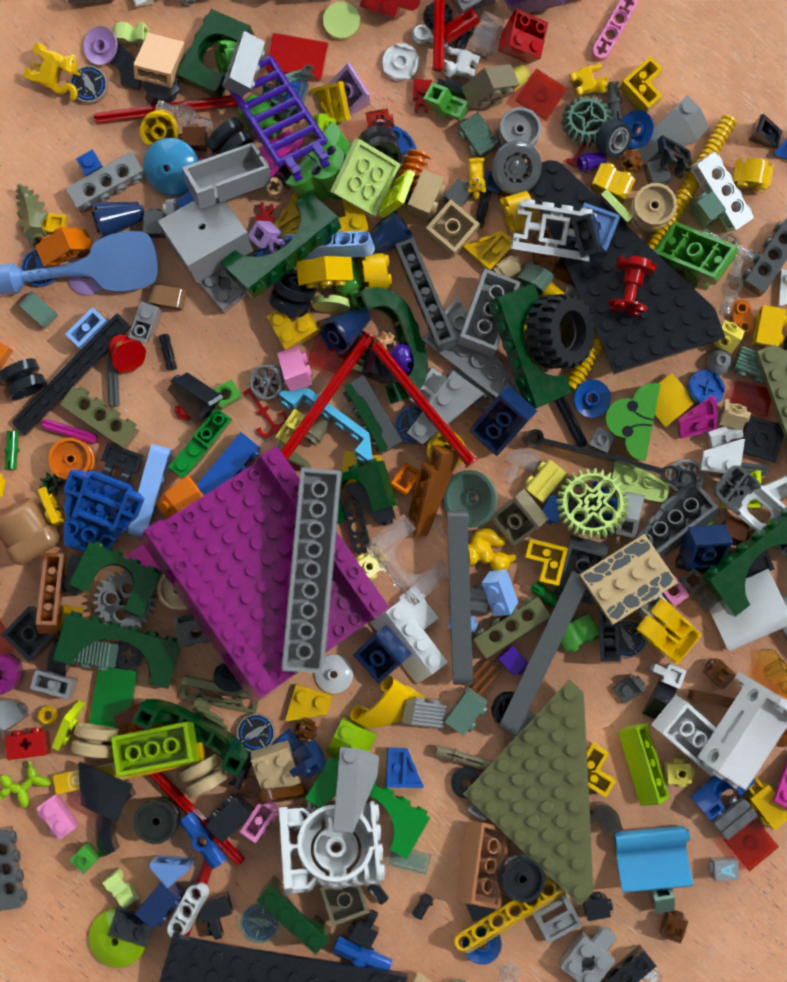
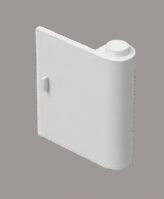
M769 569L746 579L745 592L750 606L736 617L726 613L714 594L704 598L729 651L787 627V605Z

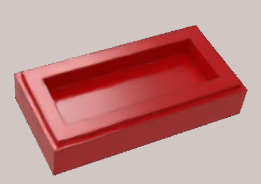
M473 8L468 9L444 26V37L448 43H451L480 23Z

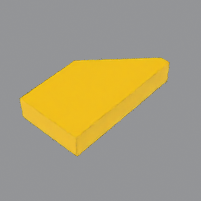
M48 213L42 223V228L46 233L51 234L54 233L56 228L62 226L67 228L68 216Z

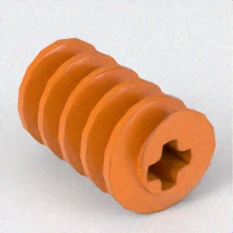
M408 150V156L404 160L405 163L401 166L403 170H400L398 173L399 176L408 170L415 173L408 191L412 193L414 191L412 187L417 184L415 180L420 178L418 173L423 171L422 166H428L425 159H431L429 155L420 150Z

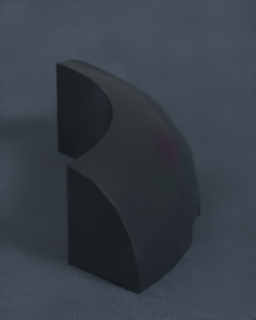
M133 786L130 790L127 800L136 795ZM97 814L95 827L96 843L101 857L115 852L120 847L116 837V821Z

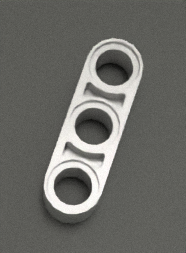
M197 883L187 889L167 927V932L171 938L173 933L185 935L190 931L209 895V888L205 883ZM195 888L200 891V898L195 895ZM186 906L190 908L191 915L186 912ZM177 923H178V924L181 926V928H182V931H181V932L178 931L177 928H176Z

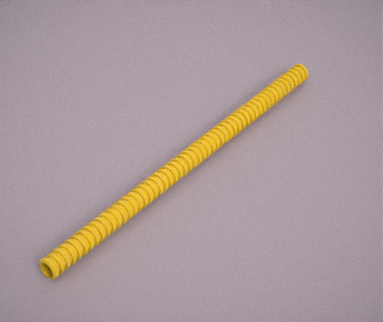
M727 114L721 116L694 163L711 153L716 152L717 155L719 154V151H721L722 146H724L725 141H727L728 136L737 124L734 117ZM692 171L688 172L689 174L686 175V179L683 180V184L680 185V189L675 194L677 208L674 216L664 228L653 231V234H651L650 239L647 241V245L653 250L656 249L673 223L680 220V216L683 215V211L686 210V206L689 205V201L692 200V196L695 195V191L700 186ZM595 330V338L592 342L594 345L590 350L589 356L582 364L572 368L573 371L569 372L570 376H567L573 392L576 391L581 381L584 382V376L588 375L587 371L591 370L590 366L594 365L593 361L597 360L596 356H599V351L603 350Z

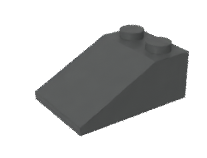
M570 535L559 586L555 588V595L561 596L572 571L582 574L604 560L608 553L607 544ZM586 588L580 602L592 604L593 596Z

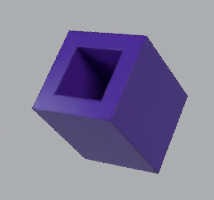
M513 645L509 646L498 657L514 676L516 674L520 676L527 668V660Z

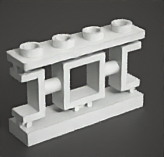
M524 199L523 202H518L517 214L526 215L523 234L513 233L510 249L589 261V257L581 258L579 251L557 248V244L566 245L567 236L575 237L574 229L569 228L570 218L562 217L563 213L582 216L589 213L593 214L592 209L581 208L580 211H575L573 206L562 205L561 208H556L554 203L543 202L542 205H537L535 200ZM524 208L550 211V215L542 214L540 223L530 222L532 212L524 211ZM546 219L564 221L561 241L543 238ZM529 230L539 231L537 241L545 242V245L519 242V238L527 239Z

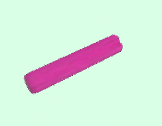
M44 419L41 425L43 429L91 444H95L98 437L94 433L48 419Z

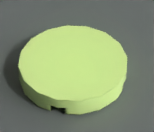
M336 2L325 10L323 26L332 38L347 40L358 32L360 15L352 4Z
M324 295L314 297L312 301V307L315 310L325 313H343L350 310L351 305L347 298L338 295H329L328 298H324Z

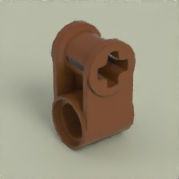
M545 229L544 236L547 239H552L549 230ZM536 231L532 240L533 244L544 246L545 242L537 241L539 231ZM533 252V264L554 265V256Z

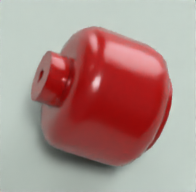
M180 404L175 406L174 413H177V419L191 420V417Z

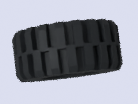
M554 294L541 297L532 305L533 308L529 310V317L525 322V325H527L525 335L527 336L526 345L530 348L529 353L538 364L545 368L577 367L589 356L590 350L594 345L592 342L595 338V322L592 320V312L588 310L589 306L575 294ZM560 326H561V339H560V334H559V327H560Z

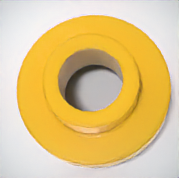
M50 705L42 707L38 713L39 721L44 725L55 723L58 718L56 708ZM46 712L51 713L50 719L46 717Z

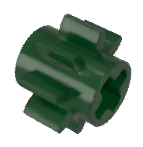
M46 473V478H40L43 486L39 488L46 487L49 495L52 491L57 496L58 490H64L61 487L64 479H58L57 475L53 474L52 477L50 473ZM50 481H52L55 484L54 487H51V485H49Z

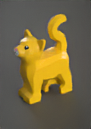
M35 42L33 52L40 56L43 62L40 66V63L33 61V72L25 67L22 76L32 82L40 83L60 95L70 91V101L76 100L77 89L73 84L66 83L59 87L58 83L62 70L67 74L81 75L77 71V57L73 54L63 56L58 52L48 51L45 45Z

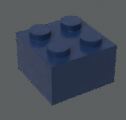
M725 524L688 527L679 550L685 569L710 568L718 565L721 559L728 554L733 541Z
M385 625L360 647L353 656L379 684L412 653L390 628Z
M160 882L135 915L152 929L156 925L161 926L171 913L169 909L173 911L183 898L181 894L184 888L177 882H174L167 889Z

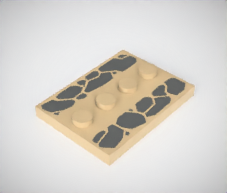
M645 534L579 575L611 625L678 583Z

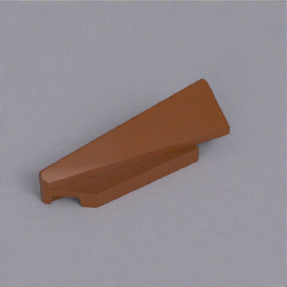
M432 445L429 463H421L408 513L409 519L415 523L414 537H422L429 534L459 459L454 450Z

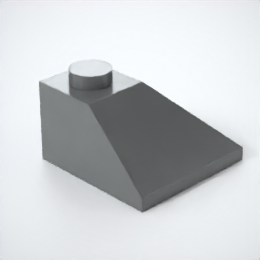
M0 697V733L12 729L30 716L27 712L28 707L24 702H20L18 699Z

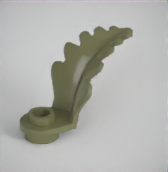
M18 184L16 199L20 201L16 204L22 208L17 211V214L22 216V219L18 221V225L24 229L26 238L36 248L35 245L41 242V240L36 238L42 239L47 236L42 228V223L47 217L48 211H41L45 203L43 201L37 203L39 195L33 196V189L28 190V186Z

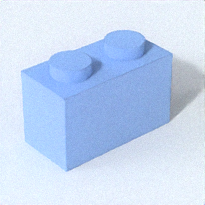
M92 307L65 335L78 348L82 349L108 321Z
M507 569L489 571L481 584L493 616L511 615L518 604V599Z

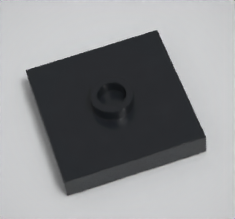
M751 415L749 422L745 424L743 437L741 438L745 439L743 454L775 463L784 436L780 424Z

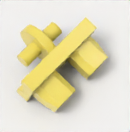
M294 408L276 435V438L286 444L305 415Z

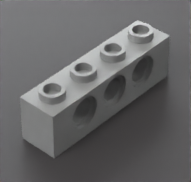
M131 151L70 185L66 190L76 208L80 212H88L94 208V206L90 207V203L106 202L110 199L111 195L121 193L127 189V186L141 182L145 174ZM128 171L125 177H119L121 172ZM111 180V184L108 187H103L105 181ZM89 190H95L92 196H87Z

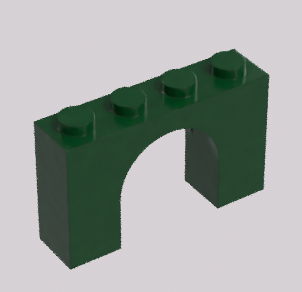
M211 9L204 17L200 30L196 32L191 47L187 49L183 62L178 66L176 75L180 81L213 97L221 98L226 89L222 87L225 76L203 65L204 54L210 46L218 41L231 40L237 42L244 31L254 36L251 26Z
M374 458L365 461L366 465L360 467L359 464L348 467L349 471L343 472V470H339L341 471L337 525L347 522L340 495L343 486L350 480H356L365 487L373 512L397 505L384 460L377 461Z
M95 541L94 543L89 542L69 583V587L87 594L100 570L108 566L122 567L131 575L133 580V589L123 611L141 619L162 574L158 573L159 569L149 565L147 568L140 565L141 561L132 557L129 560L123 557L122 552L115 549L112 551L107 550L104 544Z
M273 875L260 890L256 901L316 955L329 941L331 927L318 915L312 920L298 910L288 896H286L284 884Z

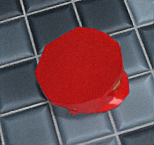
M118 335L113 337L109 343L111 362L118 372H133L143 365L146 349L139 341L128 338L125 335Z

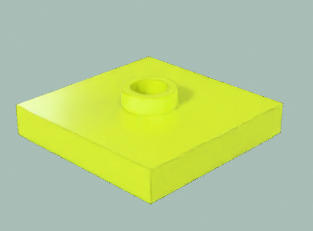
M408 170L392 182L379 211L381 217L388 216L404 204L415 174L414 172Z

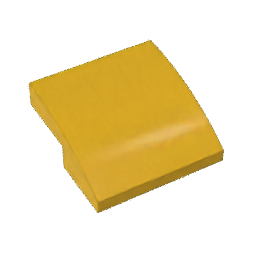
M672 372L658 383L661 385L655 415L665 427L694 404L689 397L687 389Z

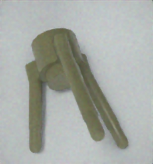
M204 694L203 698L197 697L192 711L228 729V726L223 723V718L209 711L212 705L209 701L242 704L243 701L211 697Z

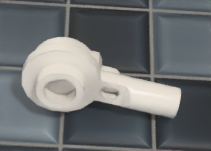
M425 25L414 27L412 38L416 43H433V35L428 27ZM444 40V48H445V49H446L447 44H448V42H447L446 40Z

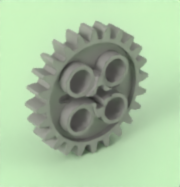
M126 570L122 571V575L115 571L114 578L108 574L109 581L102 579L101 582L104 586L96 587L100 593L94 594L95 597H98V600L94 601L93 604H97L99 607L94 611L101 612L98 617H104L105 620L103 622L108 623L112 620L121 623V627L128 628L129 625L135 627L138 625V627L142 628L143 624L141 621L148 623L147 615H154L150 609H156L152 602L157 601V599L151 597L141 619L127 613L126 619H119L117 613L120 609H124L126 604H121L123 598L116 591L115 587H119L124 598H129L131 593L124 591V584L129 582L133 585V580L130 574L127 575ZM109 593L116 595L115 603L108 602L107 596Z

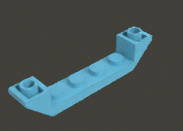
M309 388L298 389L293 392L286 390L279 393L280 404L284 408H291L292 410L294 408L297 409L303 400L311 408L319 397ZM328 403L320 415L326 420H332L339 430L347 431L354 441L361 442L355 449V459L360 464L365 465V461L372 459L369 432Z

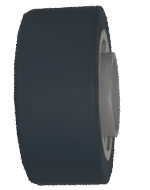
M618 119L605 121L599 128L596 136L598 151L612 158L621 156L631 143L632 130L630 126Z

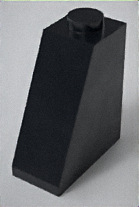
M188 372L181 376L178 374L170 381L171 385L168 388L169 393L196 424L208 418L223 399L220 393Z
M356 481L346 485L347 490L377 524L382 523V526L392 524L393 519H396L393 507L373 512L367 491L360 482Z

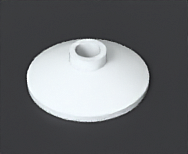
M329 655L324 659L323 674L315 673V679L322 690L328 693H340L350 686L353 679V668L346 658L340 655ZM331 671L337 672L336 678L330 676Z

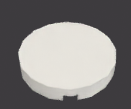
M403 43L394 44V46L386 49L382 58L384 73L390 79L398 82H404L414 77L419 69V57L415 49Z

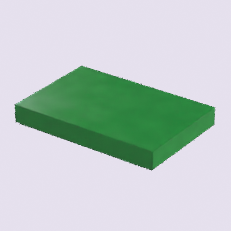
M108 667V670H98L90 724L129 729L138 671Z

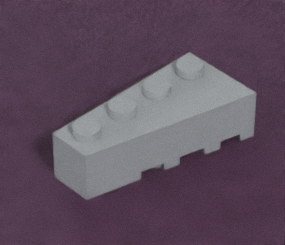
M453 371L432 398L430 404L445 423L449 425L481 399L484 393ZM422 412L407 432V435L423 446L439 431Z

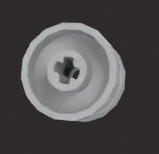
M516 107L507 111L503 115L497 131L499 147L501 148L504 144L514 140L526 141L535 147L541 133L539 117L532 110L525 107Z

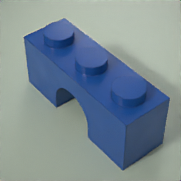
M715 775L705 785L697 789L691 796V799L711 821L725 809L720 801V796L724 791L732 789L739 795H742L746 790L739 785L735 788L727 783V780H722ZM754 780L751 781L747 789L755 783Z

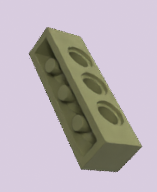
M72 386L60 405L122 448L127 449L139 432L135 428L137 424L128 418L126 420L120 418L121 413L112 407L108 410L104 407L105 402L95 397V399L89 397L90 392L83 387L76 388ZM89 401L88 409L82 410V403ZM104 411L105 418L102 421H98V413ZM120 422V430L114 432L112 429L113 424Z
M528 597L523 601L524 605L518 609L515 607L511 615H507L503 619L498 617L490 622L492 626L486 630L483 627L474 633L475 637L472 639L486 659L551 617L539 597ZM524 610L531 612L532 616L528 621H524L521 617ZM509 620L515 622V629L513 631H507L505 628V624ZM492 631L499 633V639L496 642H492L489 639V634Z

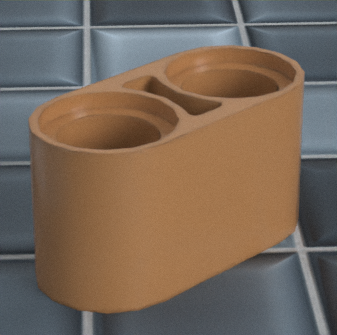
M152 284L148 304L162 308L184 310L187 291L180 288Z

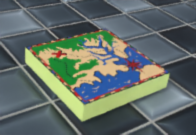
M605 190L601 194V201L612 212L621 215L620 219L628 226L632 221V215L608 190Z

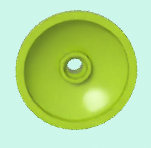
M112 908L101 913L93 922L89 931V946L92 954L100 963L112 968H123L136 962L146 947L117 939L118 944L112 942L114 938L107 936L116 912V908Z

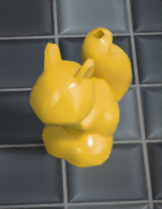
M489 528L476 530L471 537L470 544H468L469 567L474 566L477 561H480L484 565L490 563L492 571L508 570L510 564L516 560V556L507 555L503 552H493L491 546L502 547L506 544L507 538L503 534L499 537L494 530Z

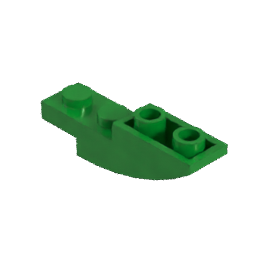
M216 408L196 431L191 441L168 466V469L181 479L186 477L207 455L232 419Z

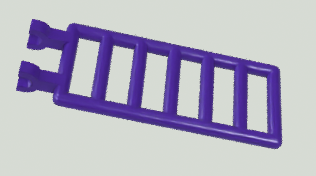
M272 56L262 59L258 62L260 69L270 65L273 72L254 80L255 85L252 90L277 78L282 85L247 102L240 95L230 90L229 92L275 165L281 167L286 164L294 180L297 182L303 179L301 168L294 161L297 158L313 151L323 169L330 166L328 161L329 155L322 148V146L327 144L328 140ZM286 91L291 99L255 116L250 111L251 108ZM294 105L300 111L264 130L259 125V122ZM302 119H305L309 126L272 144L267 136ZM311 133H314L318 140L282 158L276 152V150Z

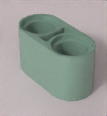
M530 262L526 263L517 276V280L525 286L534 283L536 290L541 293L545 291L554 278L550 271Z
M32 291L19 303V306L45 329L58 316L54 310Z

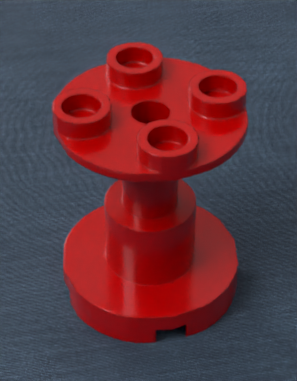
M625 256L618 257L616 267L625 272L623 284L626 287L623 299L609 300V310L613 312L625 311L628 312V315L638 317L640 313L646 312L647 307L635 301L637 288L642 287L644 276L655 273L656 264H651V260L639 256H630V259H625Z

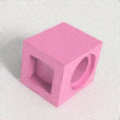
M674 577L678 582L674 585L676 593L671 596L668 590H666L662 594L669 604L676 607L690 594L679 580Z

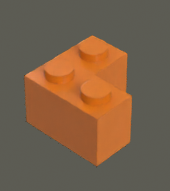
M62 226L56 228L52 235L43 237L41 242L35 245L43 266L53 267L60 265L69 258H83L90 253L93 244L86 229H78L77 227L65 228Z

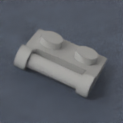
M566 894L533 914L548 944L582 926ZM563 904L566 905L567 909L545 921L542 920L541 916Z

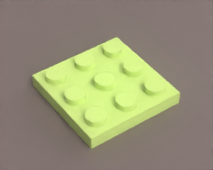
M355 138L330 192L376 217L400 167V163L364 141Z

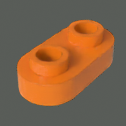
M739 299L730 307L731 320L741 329L742 324L747 326V330H744L745 332L742 337L746 338L754 330L751 306L746 300ZM739 306L744 307V312L739 310Z

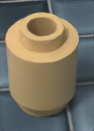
M510 255L497 263L496 267L492 270L511 278L521 271L520 267L522 264L517 256L513 257Z

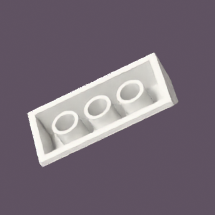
M401 600L371 622V625L377 632L387 625L412 653L402 663V666L416 684L431 676L448 663Z

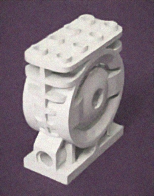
M374 801L365 804L354 832L360 840L362 851L357 865L351 870V874L348 875L346 870L354 864L358 855V843L352 833L333 832L335 805L324 806L312 814L304 808H279L284 890L286 896L294 895V893L310 892L316 883L331 889L349 886L357 887L359 885L369 886V884L381 885V881L385 880L384 864L380 865V861L383 860L382 844H378V841H381L380 824L376 825V821H379L378 805H374ZM325 820L326 829L315 840L314 855L318 864L323 869L329 871L330 877L325 876V873L315 865L311 857V844L316 834L322 829L321 821ZM290 832H299L298 845L290 843ZM339 845L342 849L338 853H333L331 847ZM294 856H299L303 869L292 870V858Z

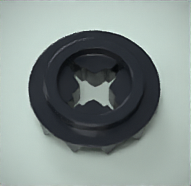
M434 1L426 6L423 12L425 25L433 31ZM444 4L445 26L453 20V13L448 4Z
M125 641L118 642L116 665L124 670H131L139 666L144 658L143 653ZM130 648L131 653L136 656L130 657L127 661L126 655L121 652H126Z
M461 767L454 772L451 778V787L457 796L468 799L463 793L469 787L465 786L460 789L463 785L460 777L468 779L472 776L470 780L472 785L480 776L476 770L470 767Z

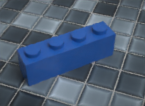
M240 432L196 486L203 495L208 494L247 469L246 465L249 461H254L259 456L260 447Z

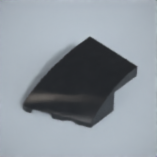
M79 761L81 806L118 822L133 783Z

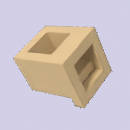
M725 399L720 412V425L743 430L745 423H748L750 420L751 412L747 411V407L741 404L729 403V399Z

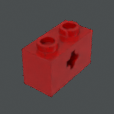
M42 727L32 728L28 733H23V730L11 731V735L5 737L7 761L45 756L51 753L49 731H42ZM25 741L31 742V745H25Z

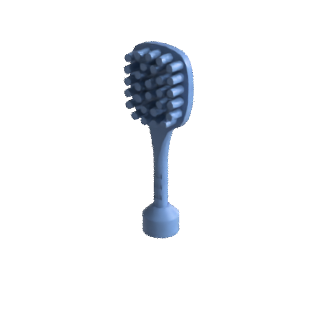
M126 231L110 234L94 242L90 253L86 257L69 264L23 271L14 263L0 265V294L2 296L18 294L26 282L67 276L91 277L96 280L100 287L112 291L141 289L151 285L158 278L159 263L157 252L152 239L144 232Z

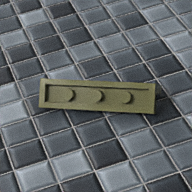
M184 675L181 684H183L180 696L182 699L196 701L197 696L201 694L203 697V692L207 689L215 691L220 698H223L222 696L226 693L234 695L237 700H242L245 697L249 698L243 689L236 692L224 691L218 688L213 680ZM187 685L196 687L199 693L194 696L186 695ZM209 701L212 705L256 714L259 702H255L252 709L245 707L243 703L240 704L241 706L234 705V703Z

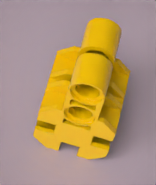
M661 598L650 611L655 618L653 619L647 615L636 629L642 635L641 637L649 642L648 644L661 655L666 656L672 663L678 665L702 634L682 617L671 604Z

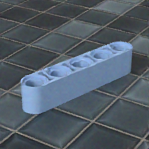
M367 231L337 232L312 251L305 259L322 256L367 257L373 254L375 246ZM296 234L284 236L282 240L285 242V245L281 246V248L285 247Z
M155 444L151 445L138 490L145 499L138 517L128 527V535L141 538L144 530L153 524L157 509L155 502L160 498L171 458L172 449Z

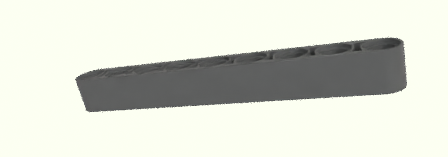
M467 510L447 511L453 685L473 684Z
M572 571L498 727L515 737L522 726L587 588L579 577L580 574Z

